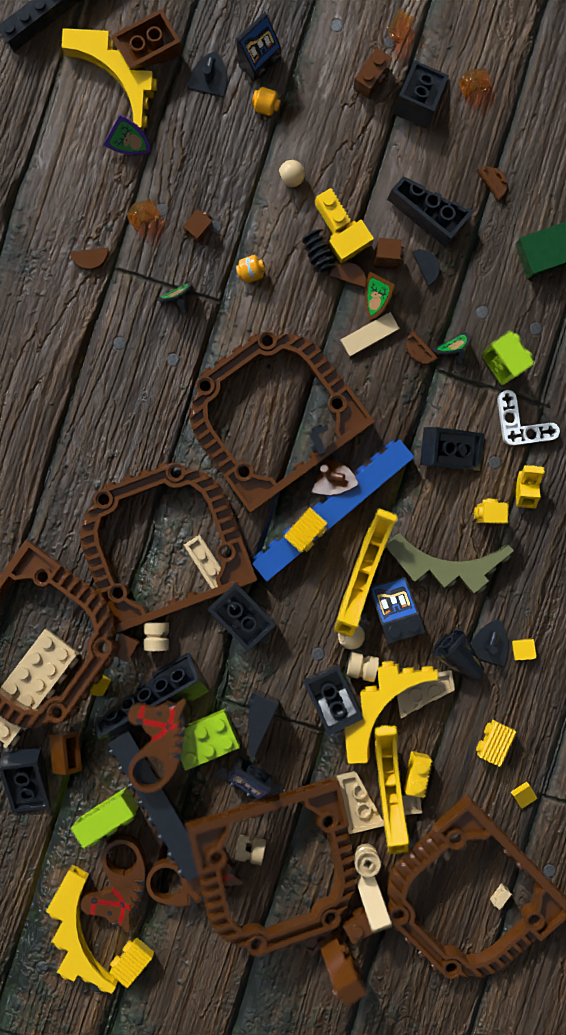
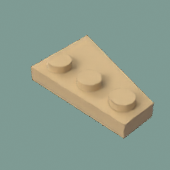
M452 671L439 672L438 680L421 682L397 694L400 718L454 691Z
M353 771L336 775L340 783L349 827H347L349 834L384 826L383 819L380 817L357 773Z

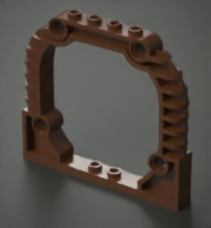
M264 331L259 335L254 334L243 347L239 345L233 349L232 355L219 359L217 361L218 365L211 369L209 367L201 373L202 376L196 382L198 393L193 400L190 413L193 433L250 513L375 422L319 347L310 340L298 335L281 334L276 336L271 331ZM270 338L273 343L270 346H264L262 341ZM282 352H287L297 356L308 366L329 395L327 408L336 417L334 435L337 440L325 448V454L318 456L317 452L310 454V460L306 463L303 461L299 462L293 467L295 471L276 483L272 477L254 474V469L249 463H238L215 433L209 421V405L220 396L221 385L257 358L272 359ZM209 383L211 388L209 391L204 392L201 390V385ZM339 400L342 403V408L334 409L332 402ZM247 467L250 470V474L247 477H241L239 475L241 468Z
M168 461L159 464V468L153 471L151 468L141 471V475L137 477L133 475L124 477L121 483H108L104 485L105 489L95 494V504L89 509L81 526V545L97 587V592L107 601L113 613L115 633L225 593L235 582L241 587L258 580L228 498L220 484L211 476L197 470L186 469L180 463L169 464ZM175 468H180L182 472L178 478H174L172 474ZM165 484L173 488H184L191 485L200 491L207 501L222 541L216 552L217 557L222 561L219 574L215 579L218 587L199 594L196 591L186 594V599L180 601L179 598L167 601V606L148 612L146 605L130 597L129 586L125 583H118L103 544L101 531L106 516L117 512L121 507L122 500ZM105 494L109 496V502L106 505L101 501ZM225 547H229L232 550V555L229 558H225L222 555V550ZM118 587L123 590L121 598L115 594V590Z
M25 540L0 575V604L3 601L2 597L14 581L33 580L36 585L51 588L55 586L87 612L91 617L95 630L87 645L89 657L62 696L48 699L41 709H32L22 704L0 686V716L7 722L21 728H38L52 722H65L71 717L76 716L82 701H86L92 692L90 690L94 684L97 685L101 681L104 670L113 664V658L118 651V645L113 639L115 633L113 613L102 595L70 572L65 565L37 544ZM47 573L48 579L44 582L43 576ZM105 643H107L109 646V649L106 653L103 651V645ZM59 707L63 711L61 717H59L57 713Z
M334 777L185 823L208 919L216 933L227 942L247 948L249 953L254 956L268 955L273 950L288 948L296 942H305L315 935H324L339 925L341 920L340 914L347 908V904L355 892L357 869L347 828L349 823L339 781ZM300 802L303 806L315 812V824L327 834L335 878L329 896L316 901L312 906L311 912L266 928L258 923H249L241 926L232 919L229 913L220 874V868L227 861V856L222 849L231 833L230 824L250 817L252 819L259 818L263 813L278 812L282 807ZM326 817H329L328 822L326 824H323V820ZM214 853H219L217 859L211 860V856ZM331 913V916L325 919L327 914ZM258 939L255 945H251L253 940Z
M468 794L433 824V829L399 858L393 866L388 879L390 901L387 908L392 927L397 932L401 931L404 934L405 940L417 948L421 957L427 958L435 971H440L449 979H455L459 975L467 978L469 976L483 978L486 975L496 974L499 970L506 968L511 961L513 962L537 938L542 941L566 920V896ZM458 834L456 838H451L452 835ZM493 835L503 846L502 849L509 858L513 856L517 860L515 861L517 866L522 871L527 870L537 882L533 884L532 901L521 908L522 919L484 951L464 954L456 946H443L415 917L412 902L407 896V891L415 877L449 847L458 850L464 847L466 840H486L489 836ZM397 910H402L400 913H394Z

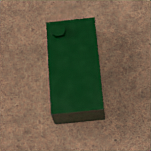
M566 222L521 237L515 243L527 280L566 266Z

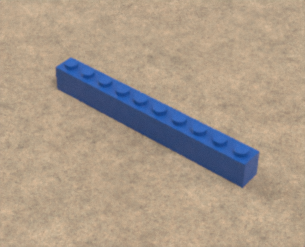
M400 439L397 442L392 440L385 446L386 451L383 454L378 452L370 459L372 461L367 467L362 465L355 471L358 474L355 476L359 484L358 486L339 495L326 496L328 498L323 504L319 502L311 508L327 522L325 525L327 530L414 458L413 454ZM290 526L282 534L285 535L292 527ZM316 535L312 542L317 540L319 537ZM284 537L279 541L277 539L273 540L268 545L270 548L265 553L260 551L253 557L255 560L252 563L266 581L301 553Z

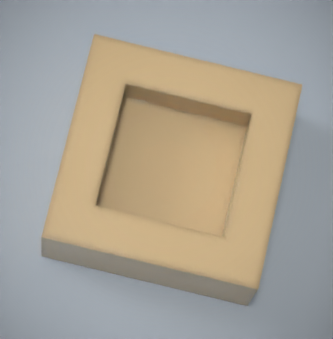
M401 794L404 815L422 813L420 797Z
M501 883L490 900L494 906L501 909L511 896V892Z

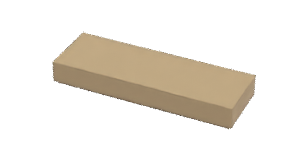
M391 312L344 337L340 342L348 356L351 357L398 331L400 328Z
M198 535L184 544V546L213 589L218 587L215 579L219 574L221 566L201 535Z
M358 874L357 886L373 933L392 927L375 875L365 877Z

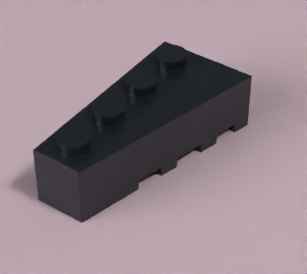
M404 176L392 188L387 198L389 202L444 247L451 242L474 212L470 208L465 209L459 206V203L453 200L451 202L441 197L442 195L437 192L433 193L427 190L425 186Z

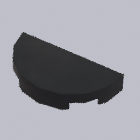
M427 250L412 251L414 259L427 286H430L439 275L440 267L438 260L434 254Z

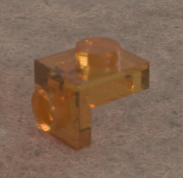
M399 8L392 23L386 28L390 32L388 36L397 42L399 39L404 41L416 18Z
M486 68L471 69L458 80L464 97H468L474 91L488 90L492 86Z
M152 199L133 204L127 216L129 222L137 230L140 229L142 224L158 219L160 213Z

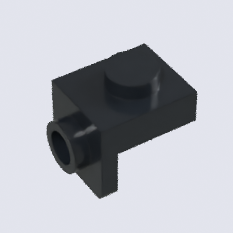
M320 424L312 428V432L309 433L312 441L309 445L312 452H317L318 456L326 453L319 435L328 431L327 425L323 427Z

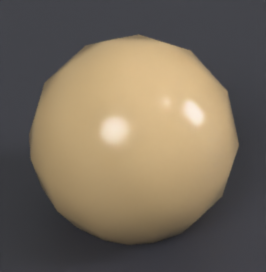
M287 160L279 169L285 186L297 187L304 180L305 169L296 160Z
M358 625L352 637L338 633V639L342 646L352 650L359 648L363 644L365 633L363 628Z

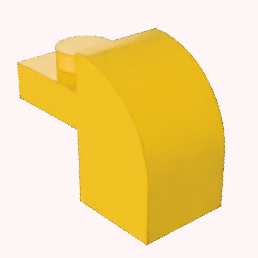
M524 465L523 470L519 471L516 485L517 507L536 509L540 500L539 485L544 475V467Z

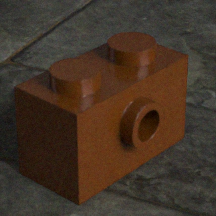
M376 47L355 77L353 89L369 99L377 86L384 82L387 76L386 73L391 66L392 57Z
M378 238L373 267L396 269L398 263L401 264L402 258H404L405 247L401 246L402 240Z
M62 731L49 734L53 773L68 775L82 771L79 733L75 731Z
M365 907L356 909L353 913L342 919L343 927L353 944L373 933Z

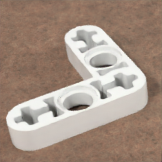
M505 390L499 394L498 408L502 436L507 445L514 446L544 442L558 437L560 429L555 423L521 427L516 394L511 390ZM507 394L512 399L508 403L509 407L513 406V409L504 411L503 408L507 407V402L503 401L502 398ZM506 413L514 415L515 420L513 423L505 421ZM549 427L551 430H554V433L551 434V437L549 434L541 435L540 432L548 430ZM528 429H533L536 432V437L533 440L528 439L526 436ZM520 430H522V437L514 439V442H512V439H508V435L511 432L513 435L521 434Z

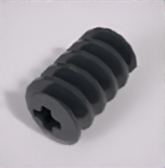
M316 229L306 234L302 238V242L306 244L304 248L308 251V258H311L310 264L314 265L312 268L313 272L321 273L333 269L337 264H330L334 257L327 256L331 249L325 250L329 243L322 242L326 235H319L323 229Z

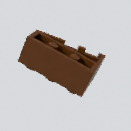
M336 930L319 940L318 944L331 976L330 980L334 986L333 992L337 1000H342L344 1005L348 1006L367 995L356 958L339 931Z

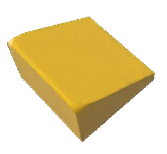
M534 639L512 641L514 660L536 659Z
M103 676L101 681L97 685L94 684L90 690L92 692L91 695L103 696L111 679Z
M527 782L511 792L521 809L538 799Z

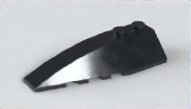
M188 652L155 671L148 682L145 684L142 682L137 687L138 690L131 696L127 695L122 699V703L117 708L113 707L94 724L98 738L102 740L141 727L142 725L132 724L128 719V713L136 703L158 706L166 703L167 700L176 704L182 699H186L185 705L208 693L209 689L205 678L191 654Z

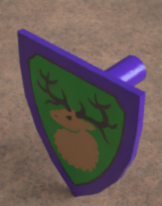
M120 114L103 146L118 153L128 155L151 152L149 141L141 128Z

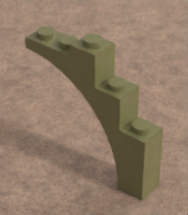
M400 533L385 545L387 551L412 581L418 580L420 582L428 575L426 572L429 571L441 587H451L457 582L456 578L458 577L471 593L483 591L487 587L485 584L489 582L484 575L493 573L497 569L495 566L500 562L504 563L510 559V554L514 551L510 545H504L497 551L482 558L454 562L441 560L423 553L410 544Z

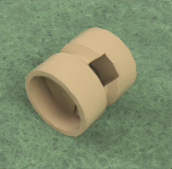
M145 622L144 634L147 635V638L144 639V650H169V639L166 637L169 634V622Z
M352 652L348 664L347 677L358 679L361 676L365 681L374 682L379 658L369 655L364 658L363 654Z
M239 834L234 860L245 862L248 859L252 864L261 865L266 840L259 838L251 840L250 836ZM246 847H251V852L245 851Z
M370 844L359 845L353 854L355 867L362 876L372 877L378 873L381 866L378 852Z

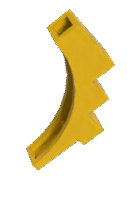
M63 29L62 49L65 56L80 58L94 63L112 75L127 93L133 110V122L144 132V128L148 126V118L145 116V109L149 108L148 98H153L154 91H157V79H154L153 72L136 69L130 70L120 51L114 50V41L111 39L109 31Z
M378 509L372 525L364 538L359 557L344 594L334 627L335 632L349 637L353 636L358 626L374 573L396 522L397 515Z
M394 661L382 662V665H379V688L376 685L366 686L360 692L361 714L364 719L345 728L348 764L368 762L370 758L372 729L384 706L394 696L408 687L421 682L438 680V669H434L433 666L422 667V670H414L413 667L403 668L400 671L399 664H394Z
M382 726L375 728V755L388 853L408 852L409 843L401 796L396 727Z
M72 865L46 910L53 919L63 921L52 940V943L57 948L68 951L57 973L62 978L72 980L73 982L77 975H79L85 982L93 983L101 991L112 994L118 980L109 974L95 959L82 933L80 901L89 873Z

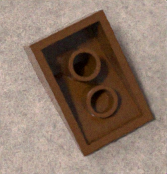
M162 9L111 35L130 70L166 62L182 53L181 41Z

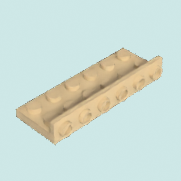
M46 628L1 687L22 704L32 709H41L45 699H50L55 693L54 687L57 683L61 684L67 677L65 673L69 667L73 669L79 661L77 657L80 653ZM0 716V741L4 743L3 747L15 746L21 738L19 736L22 730L26 731L28 728L15 726Z

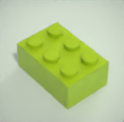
M512 331L495 341L481 354V357L502 386L534 364L531 353L522 347L521 339L517 334H513Z
M226 708L185 725L184 742L180 756L185 771L240 747V741Z
M125 787L79 817L71 827V830L83 849L88 845L93 847L101 841L100 838L105 834L110 836L117 831V827L120 824L125 826L130 823L137 814L136 811L139 805L129 789Z

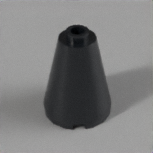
M460 628L452 629L454 633L450 635L444 634L434 645L433 650L435 653H432V655L468 680H479L484 674V667L464 631Z

